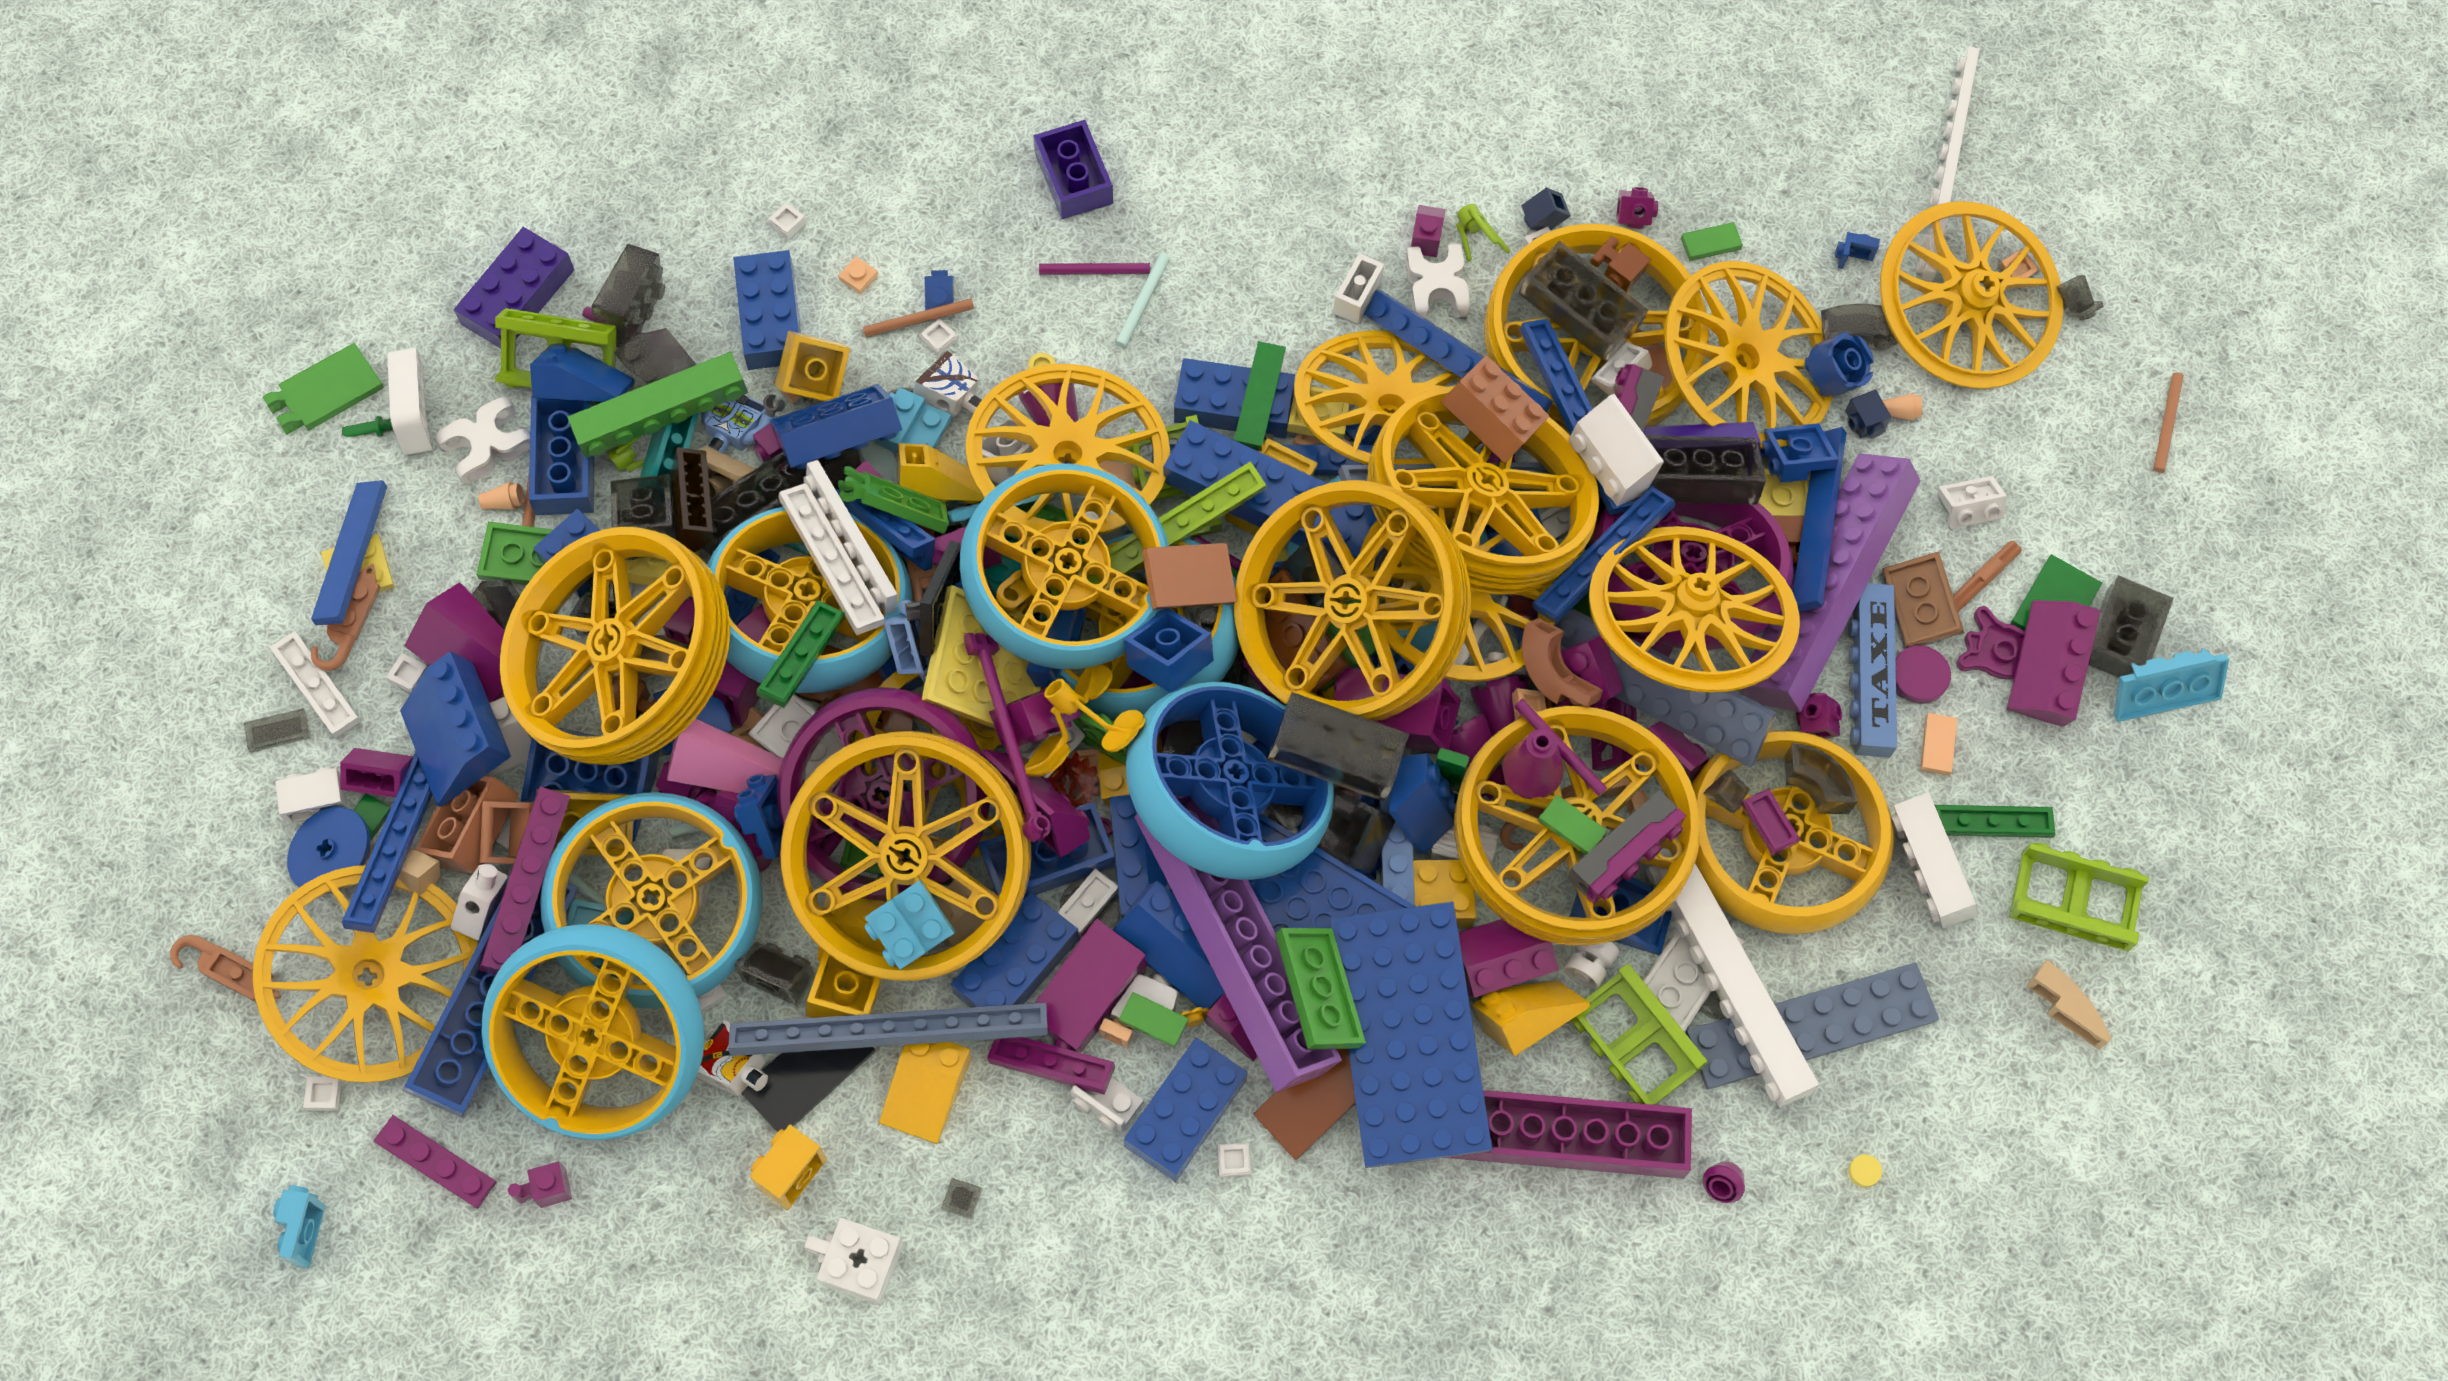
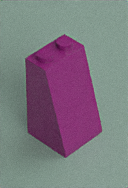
M459 582L425 604L404 647L428 665L433 664L449 651L468 659L475 666L489 703L505 697L500 675V654L505 630L468 589Z
M761 603L736 626L749 638L759 643L771 623ZM726 660L721 678L712 696L723 702L725 709L730 714V723L742 727L748 718L750 708L754 707L760 698L757 696V688L761 683L747 677Z
M1347 668L1335 681V701H1352L1374 696L1361 669ZM1398 674L1401 680L1407 676V674ZM1388 677L1382 682V690L1384 692L1390 684ZM1443 679L1418 703L1389 718L1362 724H1342L1329 721L1328 724L1333 729L1380 743L1438 755L1439 749H1450L1461 700Z
M1098 919L1092 923L1035 1002L1046 1003L1048 1035L1055 1040L1054 1046L1079 1053L1085 1049L1097 1034L1104 1018H1110L1113 1008L1136 976L1146 973V955Z

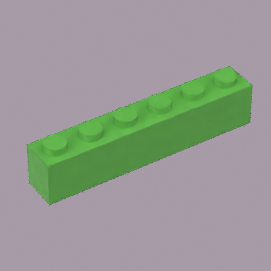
M730 351L570 415L567 418L585 458L601 455L606 450L615 446L628 444L633 439L642 435L653 434L659 431L660 428L672 423L683 422L688 417L697 413L710 411L715 406L724 402L735 401L749 392Z

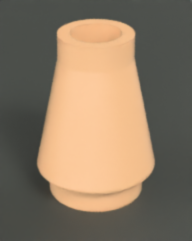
M1914 393L1882 400L1893 418L1914 421L1915 418H1922L1921 395L1914 396Z
M508 482L487 492L479 493L478 496L482 510H518L519 506H524L525 495L520 483Z

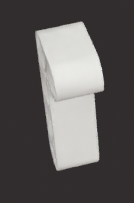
M417 347L388 352L390 418L404 456L433 451L434 447L430 443L432 433L426 419L424 376L420 352Z

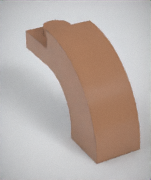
M1540 618L1527 623L1522 637V654L1528 674L1536 687L1556 704L1567 698H1570V702L1574 705L1589 707L1598 702L1603 690L1573 674L1562 659L1560 645L1564 631Z

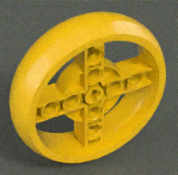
M1791 730L1768 732L1756 761L1785 759L1800 762L1790 787L1771 790L1801 839L1798 844L1777 853L1783 859V862H1777L1770 856L1768 848L1741 806L1742 801L1751 797V795L1720 782L1731 771L1744 764L1721 752H1717L1700 769L1691 785L1697 800L1701 827L1700 844L1695 864L1720 908L1749 926L1768 932L1788 935L1815 933L1832 928L1862 910L1874 898L1882 886L1892 860L1894 848V828L1889 805L1878 782L1862 762L1841 746L1817 735ZM1827 775L1840 784L1857 805L1865 823L1868 847L1833 832L1829 813L1817 799ZM1803 776L1812 778L1815 784L1806 783ZM1796 801L1801 803L1804 807V810L1796 809L1792 805V802ZM1725 803H1733L1737 807V811L1727 809ZM1706 816L1742 831L1746 850L1757 863L1747 890L1737 884L1716 859L1707 836ZM1809 840H1817L1822 848L1813 847ZM1838 852L1846 853L1850 861L1842 860ZM1818 865L1855 881L1851 888L1843 895L1824 904L1809 907H1792L1774 903L1785 876L1799 875L1812 870ZM1759 879L1770 881L1772 888L1763 887Z

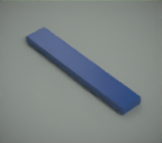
M383 480L356 483L311 617L316 626L340 624L344 621L387 490V485Z
M1651 486L1533 602L1534 610L1557 624L1589 592L1592 575L1604 554L1623 539L1626 540L1614 551L1615 555L1620 554L1627 547L1645 537L1675 507L1674 499Z

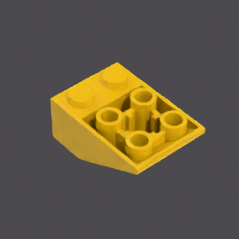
M898 443V485L945 503L950 500H960L967 504H977L979 501L984 500L975 486L969 468L966 465L926 444Z

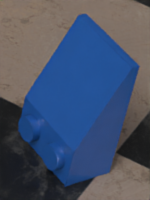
M562 343L549 345L530 364L533 398L605 402L627 393L635 384L634 378L578 348H570Z
M1634 877L1628 881L1623 878L1616 884L1618 889L1612 895L1615 912L1622 911L1636 904L1651 893L1654 888ZM1577 892L1570 917L1586 918ZM1593 907L1597 915H1608L1603 907ZM1666 910L1663 917L1660 916L1652 924L1639 932L1614 942L1661 955L1672 916L1671 910Z

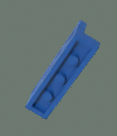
M861 499L851 502L842 501L850 514L889 541L899 553L924 571L932 568L936 539L909 520L861 503Z

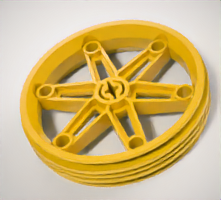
M1606 224L1570 225L1536 238L1507 263L1495 282L1487 304L1484 320V338L1488 357L1504 370L1553 400L1550 394L1541 389L1525 373L1513 353L1517 351L1530 352L1519 330L1522 323L1548 318L1553 330L1570 328L1571 338H1558L1564 352L1569 353L1568 360L1573 370L1580 351L1588 356H1593L1579 381L1584 391L1598 365L1602 368L1611 358L1609 354L1616 348L1619 350L1626 342L1636 346L1665 342V321L1668 311L1623 310L1629 291L1625 295L1619 291L1613 311L1600 306L1610 288L1607 281L1603 279L1593 297L1556 260V258L1573 254H1595L1613 236L1619 241V245L1614 249L1618 253L1629 242L1651 259L1645 273L1655 279L1668 293L1670 298L1673 299L1679 287L1691 275L1684 265L1663 246L1640 233ZM1540 267H1545L1549 271H1544ZM1530 274L1558 315L1507 323L1510 298L1522 280ZM1557 280L1584 309L1575 314L1553 282ZM1698 290L1691 297L1686 308L1707 313L1700 290ZM1682 315L1680 325L1683 328H1679V337L1708 344V327ZM1598 324L1600 328L1596 337L1593 338L1594 330ZM1622 324H1661L1662 329L1623 334ZM1509 335H1515L1519 339H1512ZM1685 348L1682 363L1688 377L1704 365L1706 357ZM1698 377L1694 379L1692 382H1690L1693 387ZM1674 380L1665 390L1661 385L1646 427H1652L1663 421L1684 402L1685 399L1678 390ZM1553 400L1547 414L1569 433Z
M1455 386L1429 390L1405 402L1385 422L1376 439L1369 457L1367 481L1388 485L1413 496L1425 505L1456 509L1450 532L1462 552L1470 580V590L1501 595L1518 594L1539 589L1560 577L1580 557L1595 529L1599 507V494L1595 475L1589 471L1587 464L1580 454L1573 449L1569 441L1570 435L1559 424L1548 417L1520 447L1542 464L1550 474L1510 469L1513 455L1506 463L1500 459L1497 467L1486 462L1492 452L1486 445H1484L1479 455L1444 425L1465 426L1441 403ZM1410 434L1412 440L1419 444L1436 468L1418 470L1398 469L1395 471L1394 455L1397 445L1404 437ZM1419 486H1452L1456 489L1424 488ZM1510 488H1513V489H1534V490H1546V491H1513V490H1511ZM1371 505L1374 515L1382 527L1387 517L1393 511ZM1569 506L1570 527L1567 537L1558 545L1556 539L1549 535L1530 509L1547 507L1566 508ZM1467 511L1480 515L1471 534L1462 531ZM1405 519L1399 522V532H1401L1406 526ZM1486 524H1489L1525 556L1497 555L1475 549V546ZM1417 530L1404 555L1425 571L1440 578L1435 558L1425 539Z
M1362 480L1339 481L1312 488L1295 496L1277 509L1263 523L1249 544L1241 562L1235 586L1237 602L1234 603V617L1237 635L1246 660L1258 679L1277 699L1293 710L1319 720L1342 724H1362L1383 720L1403 712L1427 696L1443 680L1458 657L1467 633L1471 612V590L1467 567L1462 552L1445 523L1434 511L1413 496L1388 485ZM1349 505H1374L1392 510L1393 512L1387 517L1385 523L1355 560L1329 512L1330 510ZM1320 515L1321 522L1319 526L1315 528L1314 521L1316 517ZM1405 519L1406 526L1401 532H1399V522ZM1301 527H1304L1320 582L1268 583L1271 570L1281 550L1290 538ZM1417 530L1425 539L1435 558L1440 575L1442 595L1387 587ZM1328 537L1346 574L1336 579L1334 578L1322 539ZM1390 539L1394 543L1371 582L1362 574ZM1268 591H1271V599L1266 603L1265 596ZM1325 593L1324 608L1285 602L1286 594ZM1379 597L1419 602V609L1416 611H1378ZM1354 599L1361 601V603H1353L1348 605L1342 603V601L1349 602ZM1440 600L1441 609L1434 615L1433 606ZM1264 610L1316 617L1287 671L1282 667L1271 647L1266 630ZM1439 621L1433 640L1417 666L1401 680L1382 623ZM1330 623H1332L1340 631L1318 660L1312 664L1309 660ZM1367 625L1381 666L1375 669L1357 633V630ZM1348 645L1374 696L1352 701H1335L1320 697L1310 691ZM1303 671L1305 679L1303 683L1299 685L1298 676ZM1388 677L1390 684L1384 692L1382 690V682Z
M616 527L597 531L576 540L556 553L533 576L518 598L509 617L502 640L500 675L504 696L511 712L534 740L555 753L576 762L614 765L635 761L652 754L673 741L697 718L706 706L721 678L730 641V617L725 595L708 565L690 549L666 534L637 527ZM630 557H653L674 564V566L666 570L663 576L633 599L631 598L627 562L625 559ZM593 576L591 619L559 615V611L571 595ZM612 581L614 583L617 610L615 618H609V582ZM667 594V596L636 626L635 623ZM692 595L695 605V617L689 649L655 638L654 636L682 603ZM563 628L590 632L586 645L561 636ZM544 641L574 652L575 654L544 691L538 695V666ZM643 646L670 655L668 663L641 659ZM592 665H594L593 669H591L577 684H575L564 696H562ZM620 672V710L616 711L612 677L614 673ZM638 672L675 677L660 699L636 719ZM597 691L603 735L588 737L572 735L561 731L555 725L560 723L569 712Z
M1563 706L1536 712L1571 750L1572 747L1567 735L1599 739L1611 743L1633 756L1601 780L1607 787L1602 794L1625 777L1631 782L1603 812L1593 803L1600 796L1591 788L1587 789L1584 780L1563 759L1576 797H1569L1564 800L1605 829L1615 830L1624 822L1625 819L1616 816V814L1653 776L1661 785L1666 796L1686 815L1681 825L1684 830L1671 842L1666 839L1660 845V847L1668 849L1673 857H1665L1659 852L1651 861L1645 858L1641 862L1662 869H1668L1661 882L1645 898L1622 911L1615 912L1612 896L1606 901L1601 898L1593 905L1586 898L1587 896H1584L1576 887L1586 918L1554 914L1530 904L1518 895L1565 860L1570 871L1580 861L1577 853L1582 852L1538 822V818L1507 807L1505 803L1506 800L1546 809L1556 795L1562 798L1560 785L1548 797L1526 799L1513 793L1508 786L1487 781L1492 772L1504 760L1508 750L1535 730L1522 717L1497 732L1482 746L1466 770L1460 786L1454 814V837L1457 853L1468 880L1479 897L1495 914L1514 928L1540 940L1571 946H1589L1620 940L1639 932L1662 916L1674 903L1685 886L1697 858L1700 844V815L1694 790L1683 766L1673 752L1652 732L1629 718L1614 712L1584 706ZM1635 765H1644L1648 769V772H1641L1637 770ZM1489 793L1495 797V800L1491 802L1486 801L1481 795ZM1478 810L1538 834L1499 875L1496 874L1490 865L1480 841ZM1551 838L1561 849L1526 873L1522 867ZM1506 878L1514 879L1518 886L1508 887L1503 880ZM1593 907H1603L1608 915H1597Z
M897 731L861 739L842 748L820 764L807 778L791 804L785 820L780 852L781 872L788 900L797 919L813 941L831 957L855 971L881 979L896 981H916L948 974L972 962L989 949L1006 931L1021 906L1027 890L1031 868V841L1025 837L1022 830L1025 823L1023 809L1016 794L1001 773L983 756L958 741L932 733L917 731ZM905 753L912 754L916 760V765L912 770H907L902 766L901 759ZM895 754L888 822L829 792L830 788L842 776L858 765L877 757ZM923 756L941 760L959 769L969 776L988 797L926 825ZM904 780H912L914 827H900ZM823 798H827L833 803V811L830 815L824 814L820 810L819 804ZM985 802L993 804L996 808V815L993 819H986L981 813V807ZM846 813L885 833L879 845L876 846L840 820L843 814ZM814 816L869 855L815 891H813L810 883L806 855L808 834ZM971 817L973 825L935 849L931 838L928 836L929 834L964 818ZM999 819L1003 826L1007 846V868L1000 896L943 856ZM907 839L909 841L900 842L899 840ZM910 849L911 852L909 856L913 858V860L903 862V855L900 853V851ZM875 863H878L884 877L844 895L839 888L841 885ZM934 865L971 890L972 893L969 898L928 878L927 876L932 871ZM922 880L930 893L985 921L973 934L960 943L937 953L922 955L900 970L897 965L891 967L881 952L869 949L845 935L828 918L826 913L886 887L888 902L899 894L898 884L912 885ZM820 892H825L830 896L831 905L829 908H823L819 905L817 898ZM981 897H988L993 901L994 909L991 913H985L980 909L979 900Z

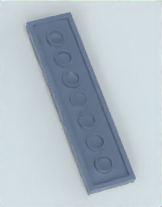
M1573 608L1555 624V627L1564 631L1560 649L1600 635L1593 619ZM1630 638L1637 646L1641 647V643ZM1607 645L1622 681V691L1615 695V698L1748 767H1752L1755 764L1777 712L1736 691L1696 692L1660 683L1632 668ZM1651 648L1647 651L1648 654L1668 664L1674 665L1676 662ZM1683 665V666L1681 667V668H1684V669L1692 670L1691 668H1689V667H1687V666H1685V665Z
M1916 962L1774 1004L1806 1061L1935 1023L1939 1020ZM1730 1018L1687 1029L1686 1035L1708 1061L1707 1066L1700 1070L1707 1090L1761 1074L1756 1073L1750 1062L1751 1055L1745 1045L1742 1046L1737 1040L1734 1032L1736 1028Z

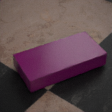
M1769 788L1742 801L1741 806L1772 856L1799 843L1801 839Z

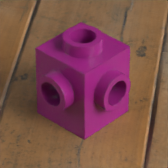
M1633 187L1632 191L1619 190L1616 210L1618 223L1627 224V227L1642 229L1644 225H1651L1652 217L1656 218L1658 214V201H1654L1655 198L1652 192H1648V189L1643 187Z
M1826 693L1810 694L1802 711L1796 712V719L1801 732L1817 735L1825 739L1840 736L1839 720L1842 719L1840 704Z

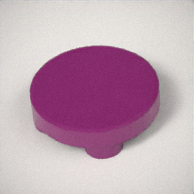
M1911 646L1901 651L1895 658L1896 694L1899 697L1915 703H1930L1938 700L1949 687L1951 681L1950 666L1938 651L1927 646Z

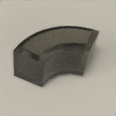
M1847 304L1821 311L1824 341L1843 332H1850L1849 335L1854 337L1858 335L1873 350L1885 351L1890 349L1891 346L1898 344L1880 305Z
M1792 743L1784 756L1786 785L1796 786L1807 792L1814 800L1818 814H1850L1857 803V796L1853 783L1844 768L1830 755L1817 748Z

